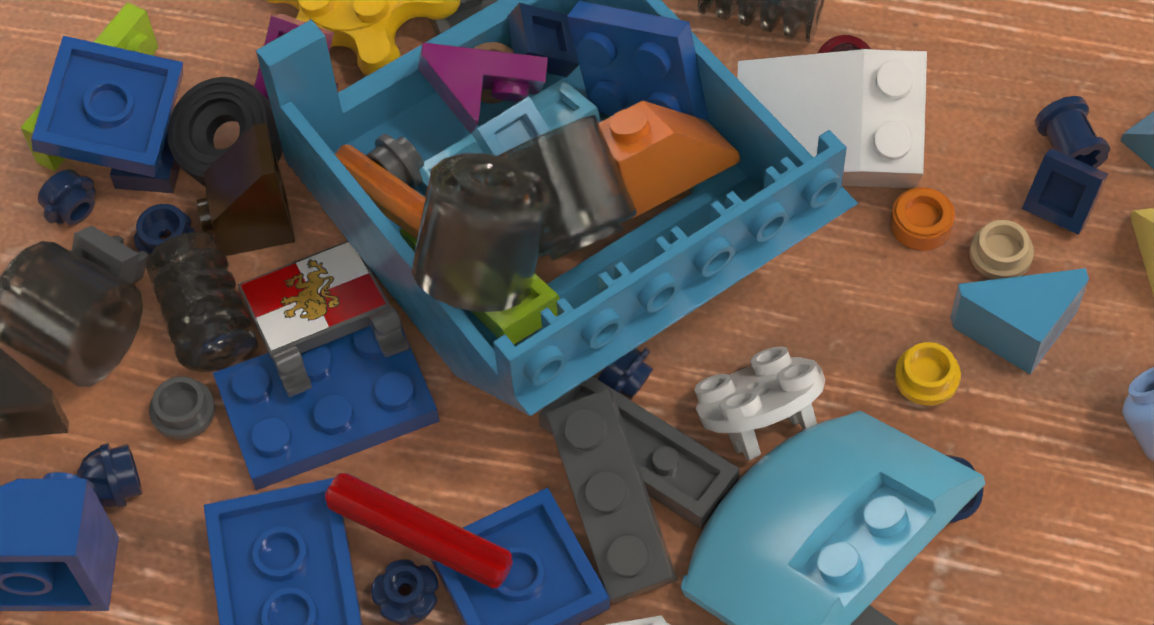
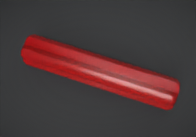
M348 473L337 474L326 491L324 499L327 501V507L331 511L490 588H499L511 570L513 561L509 550Z

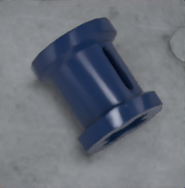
M1068 96L1044 107L1035 119V126L1042 136L1049 138L1054 150L1094 168L1099 167L1107 160L1110 146L1104 138L1097 137L1087 118L1089 106L1085 99L1081 96Z

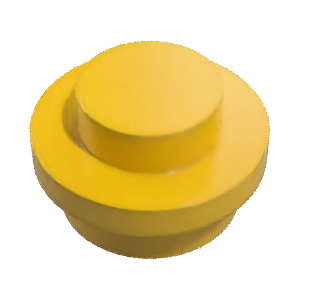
M934 342L919 343L906 350L897 361L895 369L896 385L907 399L916 404L925 406L939 405L951 399L958 390L961 380L960 366L953 354L943 345Z

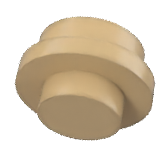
M996 220L987 224L974 235L970 246V259L973 266L982 275L993 280L1024 275L1030 268L1034 257V247L1026 230L1019 224L1009 220Z

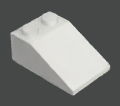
M862 49L738 61L737 79L813 157L817 155L819 136L828 130L847 147L841 186L910 189L917 187L924 171L927 51Z

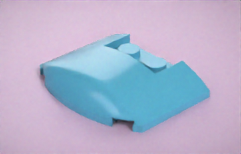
M862 411L823 421L795 434L768 452L729 490L709 518L693 548L688 574L683 576L681 590L685 597L727 625H851L986 484L984 476Z

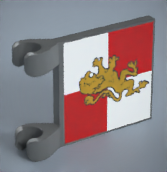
M349 241L237 284L288 397L312 388L311 381L304 368L301 353L370 326L385 357H390L409 348L401 330L402 323L398 313L390 306L368 265Z

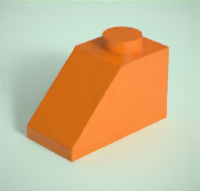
M643 100L587 129L601 185L632 219L741 162L739 152L707 120Z

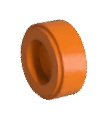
M926 187L909 189L903 192L893 205L891 230L895 238L908 248L920 251L936 249L942 246L951 235L955 210L951 201L943 193L935 189Z

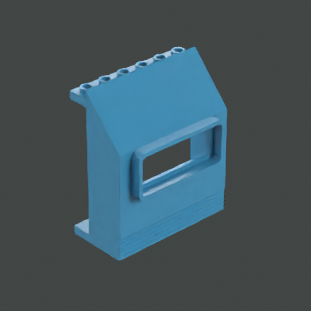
M498 0L425 43L474 48L483 43L497 42L507 45L513 50L507 16L519 2L567 15L578 1L677 20L680 19L662 0ZM312 20L256 50L285 160L289 167L293 169L296 176H299L302 184H305L315 200H318L325 213L454 375L529 416L535 414L858 204L841 186L847 147L828 130L819 136L817 155L813 157L692 32L709 117L707 121L739 152L741 162L690 188L689 190L692 192L690 195L548 283L547 285L560 298L556 302L558 316L555 317L547 307L540 312L542 328L514 345L506 335L497 338L432 275L402 238L399 231L401 227L384 216L334 154L337 153L341 145H351L367 156L369 152L376 148L375 140L385 133L395 140L400 136L406 138L416 148L423 162L470 135L419 71L418 62L422 45L340 92L337 91L326 37ZM579 65L567 78L546 73V81L540 92L559 80L564 79L588 99ZM503 101L492 104L481 102L477 128L520 101ZM599 113L600 122L611 116ZM589 134L563 149L584 183L599 175ZM505 186L465 209L496 238L522 222L500 203L495 196ZM417 188L414 189L415 191L423 195Z

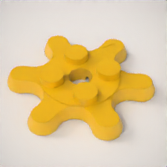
M265 0L272 4H291L299 11L296 19L304 22L312 20L318 27L334 32L331 47L345 46L351 48L356 53L358 67L365 76L401 57L395 43V35L404 22L415 17H427L434 20L444 19L454 14L461 4V0Z

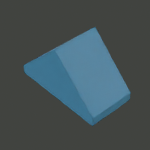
M1083 268L958 284L950 316L952 326L957 331L1031 375L1077 314L1089 281L1087 270Z

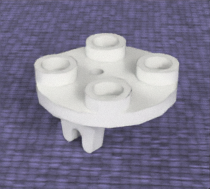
M772 347L755 354L750 360L751 366L730 375L718 374L702 380L694 389L698 399L696 411L705 429L717 433H728L736 453L743 452L748 461L760 456L761 452L754 429L769 426L786 418H789L794 426L800 423L803 430L817 424L812 402L823 392L825 377L822 368L815 360L802 357L790 358L786 347Z

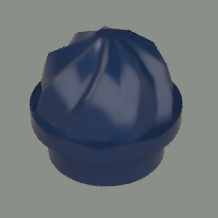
M109 443L100 445L99 448L90 452L82 460L77 471L78 477L88 479L103 507L127 506L126 499L143 494L139 474L129 444L111 448Z

